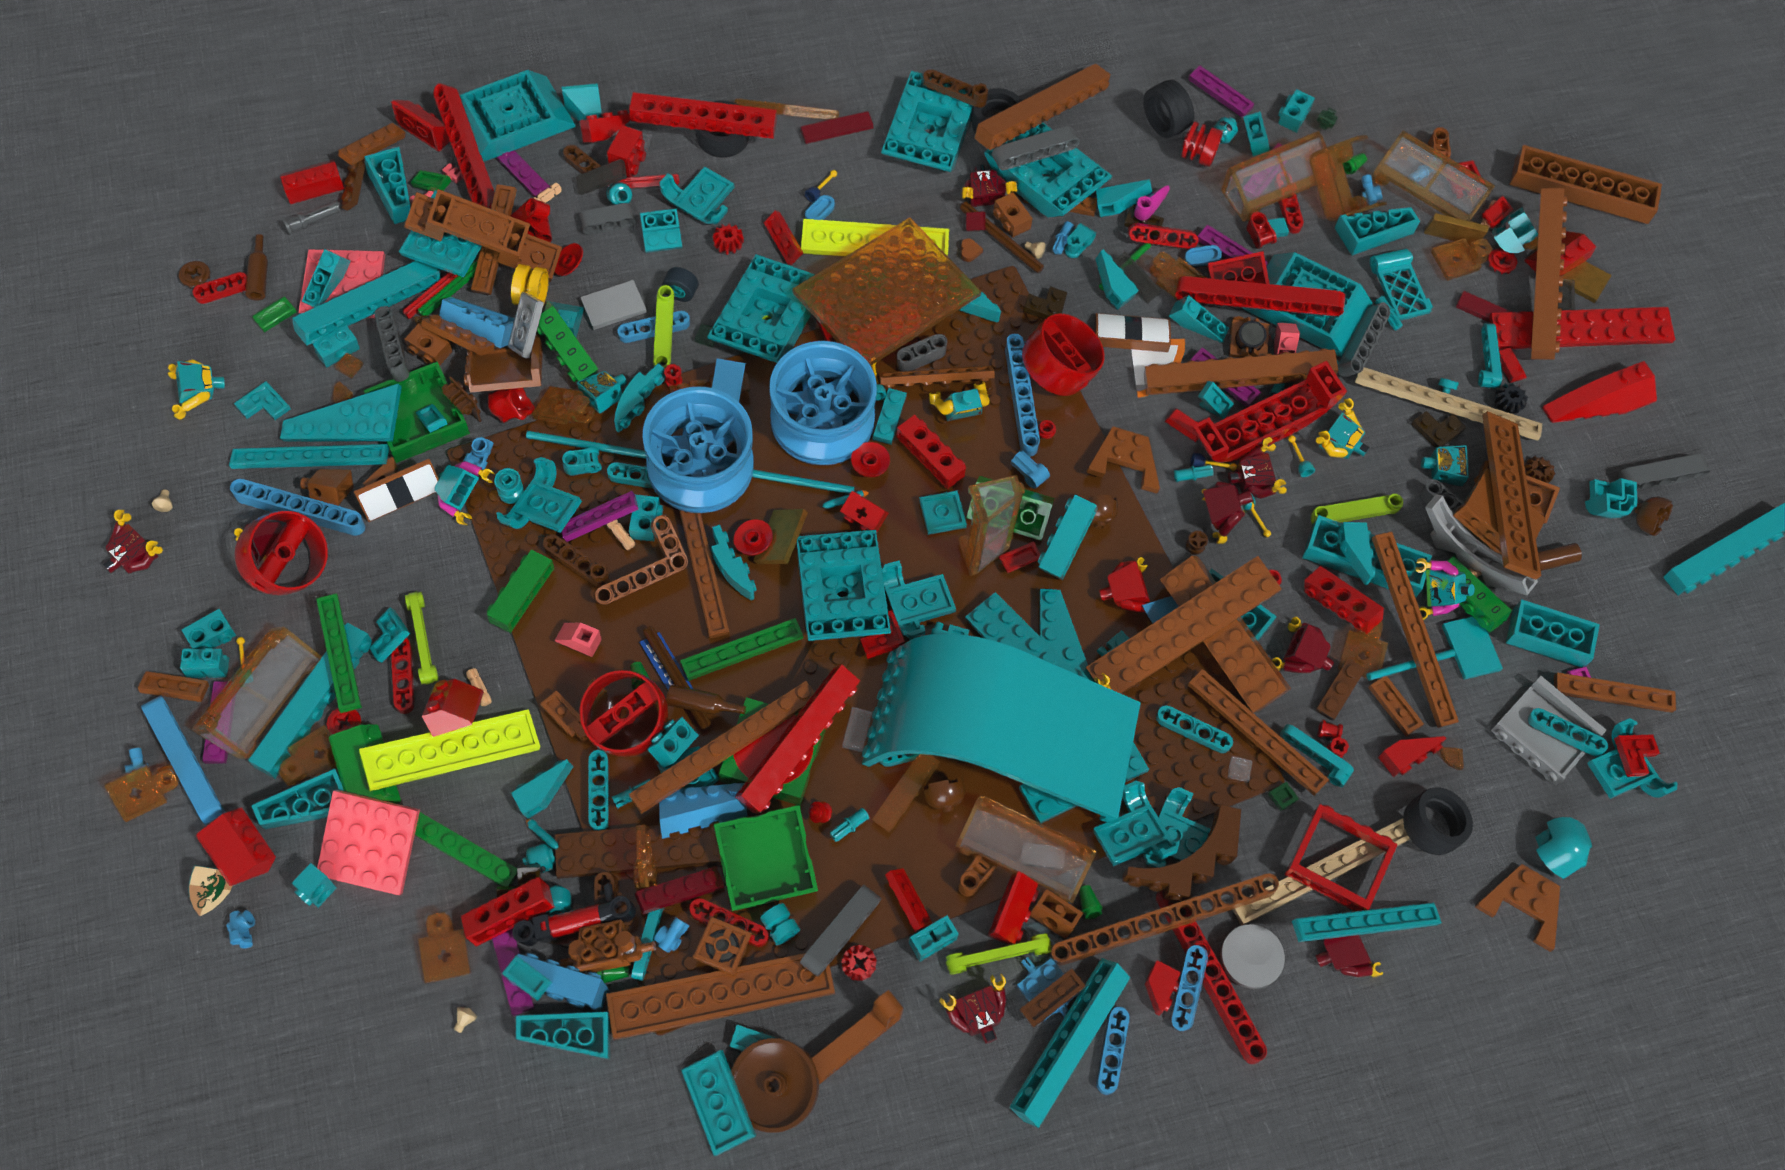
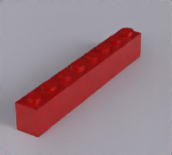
M842 664L835 666L741 787L735 798L753 813L764 812L770 806V799L773 795H777L783 789L784 785L782 783L786 778L789 779L795 773V766L798 762H802L808 756V749L811 745L814 746L820 740V733L823 729H827L833 723V716L845 707V700L855 694L858 689L856 686L860 680Z

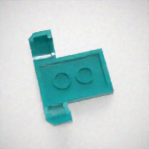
M704 167L684 190L677 186L674 177L668 173L660 181V188L663 196L671 204L704 223L718 224L727 214L728 207L721 205L719 210L717 207L734 189V183Z
M539 457L534 460L536 472L528 487L508 514L496 513L497 519L500 523L515 529H520L531 521L561 533L582 501L578 496L553 488L557 473L555 463L552 460Z
M899 560L884 565L882 569L884 588L901 633L905 637L911 639L925 635V628L919 622L956 612L955 604L943 574L905 584Z
M1631 718L1619 722L1612 730V742L1616 750L1592 759L1587 763L1610 799L1639 786L1645 793L1655 798H1660L1676 791L1678 783L1676 781L1672 783L1664 782L1658 776L1647 757H1644L1649 774L1646 776L1627 777L1614 738L1619 735H1633V728L1637 725V721Z
M1134 781L1124 786L1123 799L1129 813L1093 829L1096 838L1113 867L1150 850L1158 859L1162 860L1176 854L1180 845L1179 840L1174 842L1147 799L1144 783Z
M1180 787L1170 791L1159 815V819L1174 842L1178 840L1180 842L1177 853L1169 856V858L1178 862L1195 853L1206 841L1211 830L1183 817V813L1194 793ZM1152 850L1144 853L1147 865L1153 868L1165 867V859H1158Z

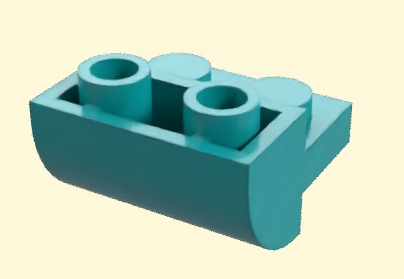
M677 209L640 213L646 253L682 248Z

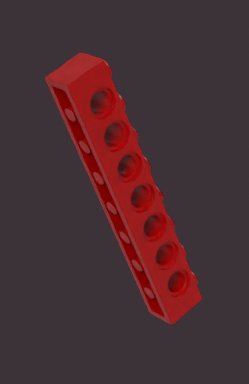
M635 92L632 94L629 107L630 121L637 123L774 139L777 123V110Z

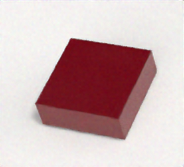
M985 212L966 213V231H986Z

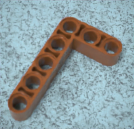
M663 515L657 516L651 521L650 525L664 558L596 588L593 597L597 603H611L686 568L688 564L687 556L668 517ZM659 519L663 520L666 524L663 531L658 530L656 527V522ZM666 538H671L674 541L673 548L668 549L665 547L664 541ZM675 556H679L682 559V565L679 568L673 565ZM657 564L662 565L664 568V573L661 576L656 575L654 572ZM638 573H643L646 577L643 584L636 582L635 578ZM620 581H624L627 584V590L623 593L617 590V584ZM602 589L606 590L609 594L606 601H601L598 598V593Z
M890 990L875 1000L871 1012L812 1058L818 1072L819 1084L901 1019L904 1008Z

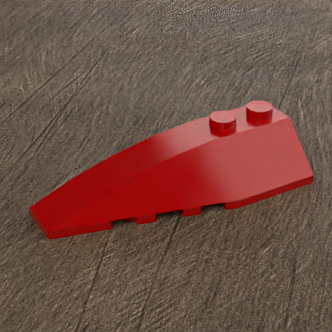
M1643 361L1579 387L1544 405L1542 409L1551 423L1572 421L1582 417L1588 419L1599 415L1604 417L1615 413L1619 415L1626 414L1657 401L1655 375L1646 362Z

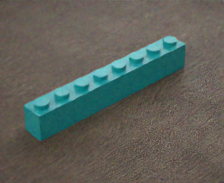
M418 261L401 266L395 271L384 274L380 278L367 282L356 289H352L339 297L332 298L324 304L317 305L313 309L293 317L294 331L306 346L344 325L350 326L375 314V311L382 306L390 307L430 288L440 279V270Z
M1785 503L1672 568L1663 578L1678 596L1684 592L1689 594L1697 588V584L1704 585L1712 579V575L1715 574L1716 577L1727 570L1726 567L1730 566V568H1733L1741 562V558L1744 557L1746 560L1756 553V549L1761 551L1769 546L1771 540L1774 543L1784 536L1783 533H1785Z
M346 623L345 628L353 667L356 669L360 661L359 659L364 653L369 651L372 640L368 633ZM327 651L248 760L255 769L274 779L285 770L287 761L297 753L299 744L309 736L311 727L316 721L321 719L323 710L335 698L336 694Z
M1101 958L1086 982V987L1081 990L1009 1106L1022 1121L1037 1128L1040 1127L1128 983L1130 976L1118 963Z

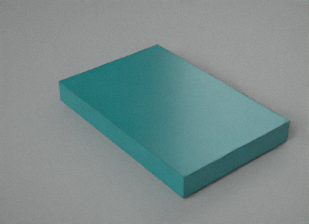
M1464 618L1442 625L1450 648L1456 652L1455 660L1464 680L1499 672L1503 669L1487 630L1482 628L1475 618Z

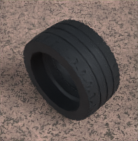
M1172 79L1166 80L1146 91L1143 97L1145 114L1149 123L1159 135L1170 138L1192 126L1195 116L1193 104L1187 91L1179 82Z
M989 89L986 105L983 107L973 106L971 124L974 133L976 134L978 124L987 120L982 115L984 112L992 109L1004 111L1018 104L1022 99L1008 89Z
M720 100L715 101V102H717V103H725V104L738 105V104H736V103H733V102H730V101H727V100H725V101H723V100H722V101H720ZM696 129V137L702 150L709 155L719 158L733 157L746 148L749 141V136L732 134L720 137L714 136L706 130Z
M1433 787L1420 793L1410 801L1403 813V825L1407 835L1418 848L1431 855H1445L1454 851L1466 842L1473 830V818L1464 801L1454 792L1441 787ZM1426 807L1436 810L1443 816L1449 826L1450 836L1440 833L1431 825L1426 815Z

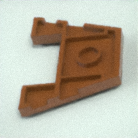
M1113 426L1086 473L1103 478L1107 462L1143 472L1141 489L1157 494L1160 490L1149 437Z
M1521 864L1483 898L1475 908L1490 917H1494L1502 901L1507 902L1541 922L1533 942L1549 952L1554 950L1560 886Z

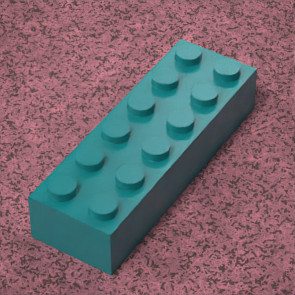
M1318 515L1312 525L1302 558L1360 579L1340 549L1338 530L1342 523ZM1371 534L1369 543L1370 548L1373 549L1372 566L1375 567V577L1372 578L1370 583L1389 589L1372 541V537L1375 535ZM1396 543L1416 598L1423 589L1426 579V570L1421 573L1415 570L1416 567H1424V564L1416 563L1419 558H1424L1427 562H1430L1432 555Z

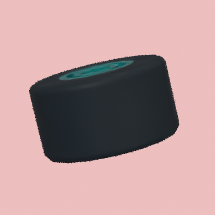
M681 267L670 268L662 282V286L667 285L673 289L674 299L681 302L690 301L699 285L696 276Z

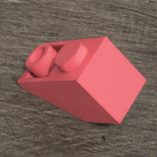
M1277 323L1274 338V355L1284 352L1296 353L1300 336L1296 324Z
M581 622L564 623L555 642L593 657L601 642L599 630Z

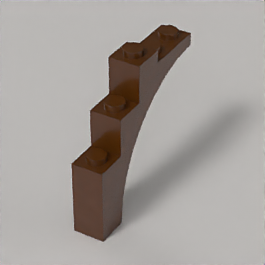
M1220 805L1214 813L1212 827L1206 841L1195 853L1178 863L1165 867L1146 869L1128 867L1123 873L1122 882H1127L1133 887H1149L1150 890L1157 892L1163 890V899L1170 900L1173 904L1188 900L1192 880L1196 884H1208L1214 877L1215 861L1222 865H1228L1237 858L1241 809Z

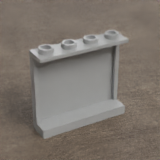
M1540 676L1491 731L1495 734L1496 738L1504 741L1511 747L1515 754L1523 757L1532 768L1542 773L1547 781L1557 786L1566 778L1565 776L1583 757L1585 752L1530 726L1528 723L1530 713L1536 708H1541L1599 736H1602L1606 729ZM1553 724V728L1556 731H1563L1559 724ZM1577 733L1572 734L1575 740L1582 741L1581 735Z

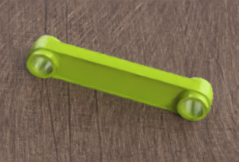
M667 285L661 286L657 292L653 357L654 367L660 362L666 363V365L662 366L664 370L671 364L674 291ZM663 294H669L670 296H668V297H663L662 295H663Z
M1391 494L1319 506L1313 510L1311 522L1313 524L1318 515L1341 523L1395 514L1402 508L1403 498L1399 494Z
M422 591L411 592L405 595V601L408 611H412L422 667L418 668L420 682L427 685L439 681L436 666L432 665L422 613V608L425 607Z
M1040 934L1031 937V941L966 956H963V953L951 954L946 956V965L950 975L963 973L967 971V967L1033 952L1035 956L1047 954L1052 951V946L1048 934Z

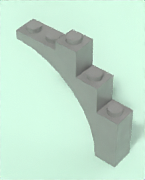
M1436 494L1425 508L1434 528L1430 535L1435 547L1456 553L1459 562L1466 568L1481 571L1487 586L1528 595L1538 583L1537 579L1535 580L1504 568L1502 555L1488 548L1465 529L1453 516L1454 514L1448 507L1443 495Z

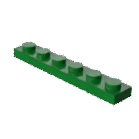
M336 593L316 598L339 711L344 713L362 708L339 596Z
M796 618L685 658L680 660L687 680L690 681L803 639V634Z
M419 812L415 831L416 837L500 886L512 885L518 876L516 867Z

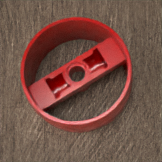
M1053 314L1042 321L1030 334L1022 350L1025 368L1034 381L1045 390L1061 396L1074 395L1085 388L1098 374L1105 360L1104 349L1096 333L1086 323L1068 314Z
M275 511L253 520L242 531L235 546V562L242 578L252 588L270 595H288L307 588L322 574L328 558L327 542L321 529L307 516L293 511ZM265 520L286 522L256 567L251 553V544L255 531ZM305 538L310 550V566L305 578L296 587H282L274 584L287 563L294 558L295 551ZM279 548L284 551V558L279 555Z
M618 670L600 676L587 688L581 700L580 721L587 738L597 748L614 756L631 757L648 751L647 748L652 744L651 740L659 732L662 733L665 730L663 726L668 722V706L660 688L649 678L635 671ZM628 678L644 681L637 689L591 723L593 703L597 695L607 685L614 681ZM658 701L659 716L657 724L651 735L644 742L624 750L610 749L603 745L606 740L626 725L632 724L636 717ZM628 708V717L621 719L620 711Z

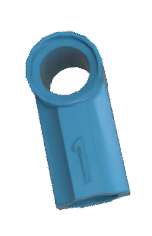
M1019 451L1011 460V464L1024 476L1026 483L1033 489H1036L1050 477L1048 469L1043 464H1037L1024 451Z

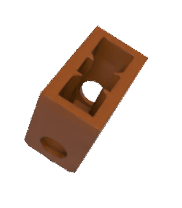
M320 469L311 478L303 477L300 486L301 489L309 490V496L312 499L340 505L353 489L351 470Z

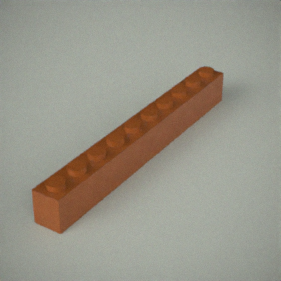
M1095 63L979 123L974 139L989 150L999 147L1014 137L1024 134L1029 129L1035 128L1050 118L1061 114V112L1071 109L1078 103H1082L1097 93L1105 91L1109 86L1111 74Z
M1564 188L1541 189L1531 359L1555 360V353H1559L1560 341H1556V336H1560L1561 325H1557V319H1561L1562 308H1558V303H1562V292H1559V287H1563V276H1560V270H1564V259L1560 258L1561 254L1565 253V243H1561V239L1565 238L1566 227H1562V222H1566L1567 211H1563V207H1567L1568 195H1564Z
M1321 349L1313 352L1305 350L1299 353L1284 352L1279 355L1264 354L1257 357H1228L1223 360L1208 359L1201 362H1171L1167 365L1151 364L1145 366L1144 382L1146 395L1200 391L1208 381L1214 382L1220 389L1302 382L1306 380L1310 368L1327 361L1336 375L1338 365L1335 350Z

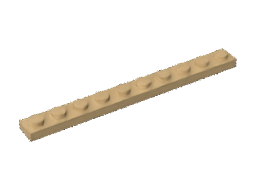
M1365 367L1362 372L1356 375L1355 383L1480 423H1483L1482 415L1488 411L1517 423L1521 436L1537 441L1541 437L1542 423Z
M1403 818L1375 832L1379 835L1390 837L1393 842L1398 844L1397 846L1411 840L1404 828ZM1361 839L1306 868L1331 881L1380 856L1386 851ZM1287 877L1279 881L1278 889L1273 896L1232 910L1240 924L1245 925L1313 889L1291 877ZM1271 885V886H1269V887H1267V888H1265V889H1266V890H1272V889H1273V885Z

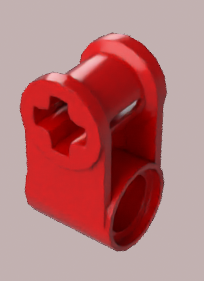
M1261 212L1253 213L1246 229L1255 247L1260 249L1263 245L1275 244L1277 241L1276 233L1266 216Z

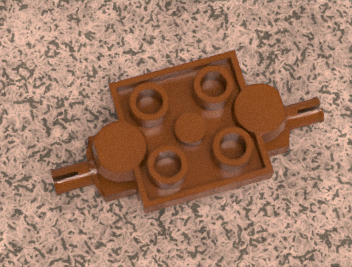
M622 920L579 928V940H575L569 945L568 953L571 958L560 959V966L564 968L573 966L578 968L580 972H598L629 966L631 962L641 960L643 952L655 951L656 944L654 941L642 944L638 936L634 937L630 932L624 931L625 924Z

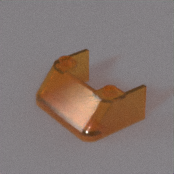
M1368 135L1350 138L1315 151L1310 156V165L1324 214L1329 221H1338L1340 215L1354 216L1355 213H1364L1387 205L1386 201L1369 205L1368 200L1364 196L1352 197L1342 164L1353 157L1352 144L1368 139Z

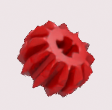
M730 223L727 226L721 224L720 228L715 229V233L712 236L715 249H719L720 253L725 251L727 255L729 252L735 254L736 250H741L744 243L742 230L738 229L737 225L731 226Z

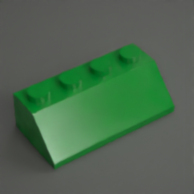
M979 476L966 518L1042 541L1055 498Z
M358 725L328 737L344 792L395 804L401 801L397 785L370 791L359 749L384 743L379 725Z

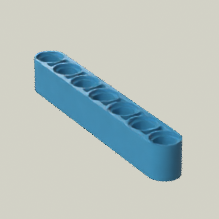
M1011 334L1007 338L1005 355L1020 450L1024 451L1029 457H1032L1038 451L1040 437L1030 376L1022 358L1024 340L1019 334Z
M236 479L230 485L231 492L241 504L269 512H297L307 516L318 526L354 536L362 534L366 528L361 515L354 510L245 479Z
M160 695L141 705L148 722L202 822L206 825L224 814L225 811L164 698Z

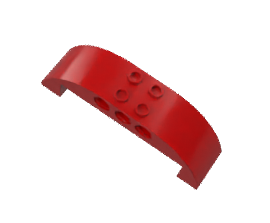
M1325 361L1310 368L1306 380L1215 424L1209 417L1192 425V428L1214 461H1234L1243 458L1256 447L1263 446L1264 439L1268 437L1273 439L1268 444L1269 446L1308 426L1342 399L1347 390L1329 363Z

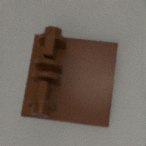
M449 377L451 383L443 385L442 393L462 414H472L481 422L479 415L481 411L476 405L478 403L476 398L471 393L468 394L465 391L466 389L460 381L456 382L452 377Z

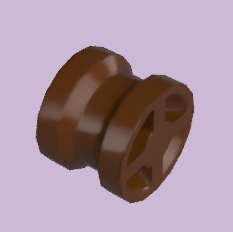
M1193 531L1186 541L1187 551L1193 555L1203 553L1208 543L1207 535L1202 531Z

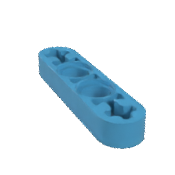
M677 311L673 313V332L685 330L689 327L690 316L687 312ZM656 316L620 325L618 327V338L624 343H630L655 337ZM642 326H648L650 327V330L647 332L640 331V328Z
M1199 945L1191 946L1186 953L1172 1015V1024L1179 1031L1189 1030L1194 1023L1208 960L1207 950ZM1197 949L1203 955L1202 959H1198L1196 964L1201 965L1200 969L1189 967V963H1195V957L1192 956V953L1197 952ZM1192 970L1198 974V980L1193 984L1187 980V974ZM1186 992L1191 993L1193 996L1191 1005H1185L1182 1002V995ZM1179 1007L1191 1009V1013H1185V1019L1188 1020V1024H1183L1182 1027L1177 1018L1182 1017L1184 1011H1179Z
M1122 1007L1114 1008L1108 1016L1097 1077V1088L1104 1095L1112 1094L1117 1089L1129 1025V1013ZM1121 1013V1017L1124 1020L1120 1022L1119 1029H1111V1026L1115 1027L1117 1019L1113 1018V1016ZM1111 1034L1119 1035L1121 1038L1120 1045H1112L1109 1041V1036ZM1109 1055L1114 1056L1117 1060V1066L1114 1068L1108 1067L1105 1063V1059ZM1103 1070L1109 1073H1116L1115 1075H1110L1109 1081L1113 1086H1110L1108 1090L1102 1084V1081L1106 1080L1108 1074L1103 1073Z

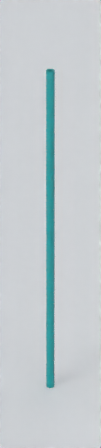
M527 431L526 434L528 439L580 448L594 447L603 452L646 459L644 450ZM662 455L663 462H672L673 458ZM753 469L752 477L847 494H850L855 489L853 486Z

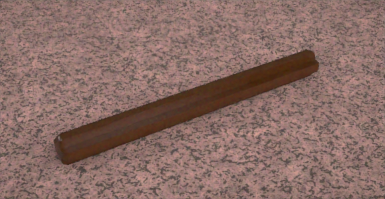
M966 201L960 206V210L965 214L968 212H979ZM985 217L986 231L1035 272L1040 273L1043 270V264Z
M653 626L645 628L643 632L674 685L690 689ZM690 710L702 730L711 726L706 713Z

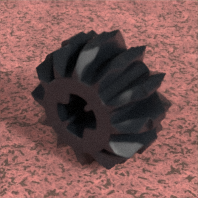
M1512 382L1509 385L1505 383L1502 387L1498 388L1493 401L1496 402L1495 408H1501V411H1507L1510 414H1517L1525 408L1528 396L1525 395L1526 390H1521L1520 385L1516 387Z

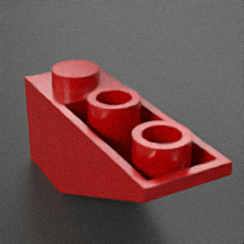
M628 110L617 111L618 115L608 112L602 113V117L598 118L597 115L586 116L585 120H580L583 142L608 140L622 125L630 121V113H628Z
M1441 736L1399 740L1384 750L1378 758L1393 777L1399 773L1403 776L1412 769V764L1416 762L1419 765L1428 758L1427 754L1430 752L1435 754L1443 748L1441 744L1447 738Z

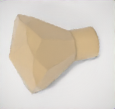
M1026 242L1025 249L1030 250L1036 259H1040L1045 251V243Z
M162 490L161 494L153 500L152 506L155 510L169 512L173 508L168 490Z
M457 1007V1023L454 1030L462 1033L464 1027L474 1021L477 1015L470 1008Z

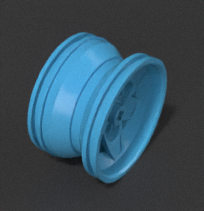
M815 341L793 348L778 361L770 378L771 428L775 439L788 454L806 463L831 465L850 459L853 451L870 440L875 421L874 406L877 383L875 374L867 360L857 351L846 345L831 341ZM824 379H831L834 381L827 384L825 383ZM802 384L803 391L792 392L798 385ZM853 392L856 395L859 403L851 402L849 396ZM788 413L798 414L796 421Z
M688 387L666 395L648 413L643 426V444L646 454L648 478L652 488L664 502L682 511L708 513L723 509L742 496L753 476V434L750 418L744 407L736 399L717 389ZM703 425H710L718 428L707 431ZM683 428V435L671 436L674 432ZM733 442L736 446L737 454L730 453L726 449ZM662 455L673 458L668 467L665 466Z

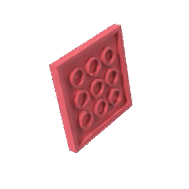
M308 249L299 314L314 308L302 302V299L324 250ZM328 250L351 260L344 278L324 303L367 282L380 278L384 270V251ZM375 314L367 318H375Z
M334 790L317 868L329 879L400 896L404 889L420 809Z

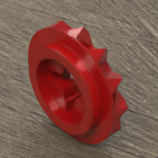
M1502 248L1494 249L1489 254L1487 260L1490 263L1489 267H1493L1494 272L1500 271L1501 275L1505 272L1509 274L1517 266L1516 256L1513 253L1504 251ZM1505 258V262L1500 264L1499 262Z
M337 708L327 719V729L333 735L361 725L360 714L357 710L340 713L339 708ZM346 719H348V722L351 726H344L342 728V725L338 721L345 722Z
M855 945L844 953L842 969L850 979L863 981L871 977L872 973L876 970L877 959L870 948L864 945ZM853 956L860 960L865 959L863 962L865 970L860 967L854 968L856 961Z

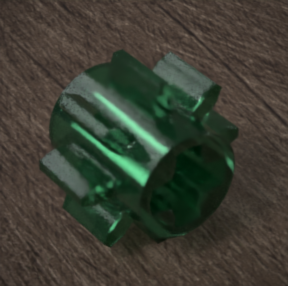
M1328 108L1327 111L1323 109L1316 120L1320 123L1318 127L1325 131L1327 128L1332 129L1338 119L1335 116L1337 111Z

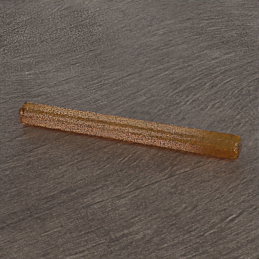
M738 98L734 102L741 106L777 110V114L824 120L839 118V111L832 109Z

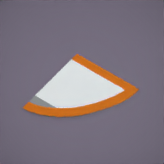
M1171 339L1169 352L1131 349L1138 398L1149 396L1146 395L1144 382L1145 366L1151 364L1167 365L1171 362L1181 363L1185 351V339Z

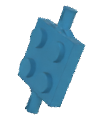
M1027 957L1021 963L1029 973L1025 979L1017 984V987L1027 1000L1031 1001L1063 976L1064 973L1052 958L1043 965L1036 967ZM1079 993L1072 997L1069 1001H1067L1064 1005H1062L1050 1016L1060 1012L1062 1016L1065 1018V1016L1067 1015L1066 1013H1068L1069 1009L1067 1008L1069 1002L1077 995H1079Z

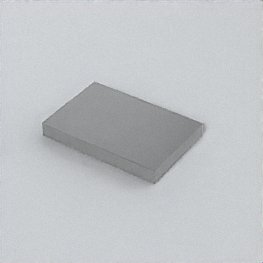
M634 280L580 297L593 330L647 313Z
M522 292L508 348L522 357L530 358L544 302L525 292Z

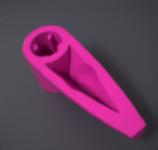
M1169 185L1161 187L1148 197H1140L1134 211L1135 217L1139 220H1147L1165 199L1170 190Z

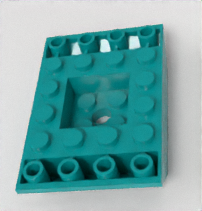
M525 70L460 95L483 162L576 127L547 76L530 70Z
M911 71L881 154L951 172L954 170L968 130L973 106L926 87L923 84V73ZM949 83L942 84L946 88L952 86ZM964 89L959 90V93L961 94L968 93ZM932 129L934 132L928 133L925 130Z
M1041 123L1002 145L1053 129L1045 123ZM1077 148L1007 170L999 169L992 156L994 149H988L984 153L992 170H995L997 175L1001 176L1006 182L1015 181L1017 183L1016 193L1047 218L1064 216L1112 178L1110 173ZM1048 174L1050 175V177H1044L1042 175Z
M1296 252L1274 254L1267 265L1270 284L1341 291L1345 294L1343 314L1328 316L1247 307L1242 309L1276 326L1277 323L1296 324L1300 332V338L1322 349L1335 350L1336 356L1342 358L1364 313L1373 304L1363 286Z
M756 254L708 334V339L778 363L787 352L792 350L813 313V305L819 299L824 277ZM766 315L771 317L769 320H763L762 318Z
M876 530L799 536L796 542L808 641L890 634L891 629ZM841 591L848 593L845 597H840L837 594Z

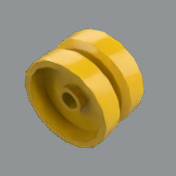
M518 264L511 286L513 305L518 306L522 292L529 293L545 303L549 284V275L546 268L535 267L532 270L530 265Z

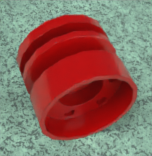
M1194 121L1185 136L1181 157L1186 158L1190 151V160L1192 161L1196 154H1199V164L1210 167L1219 147L1223 131L1212 127L1209 133L1206 134L1205 124L1202 125L1200 131H1197L1199 122Z

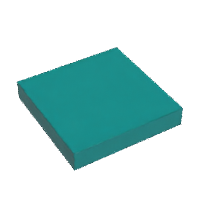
M957 490L919 497L928 535L967 527Z

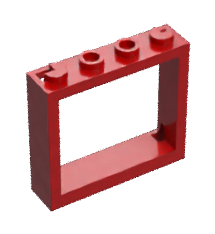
M1319 804L1311 816L1285 875L1355 912L1369 910L1398 844L1393 842L1388 836L1375 833L1369 826L1360 825L1354 822L1351 817L1335 812L1332 807ZM1320 818L1386 851L1365 898L1299 864Z

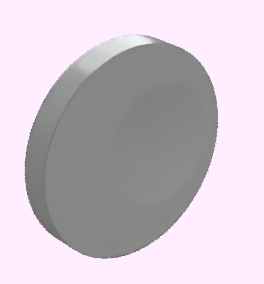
M1249 924L1235 928L1224 939L1220 950L1221 964L1225 973L1233 982L1245 988L1260 989L1267 987L1280 976L1284 968L1285 955L1279 939L1270 930L1259 925Z

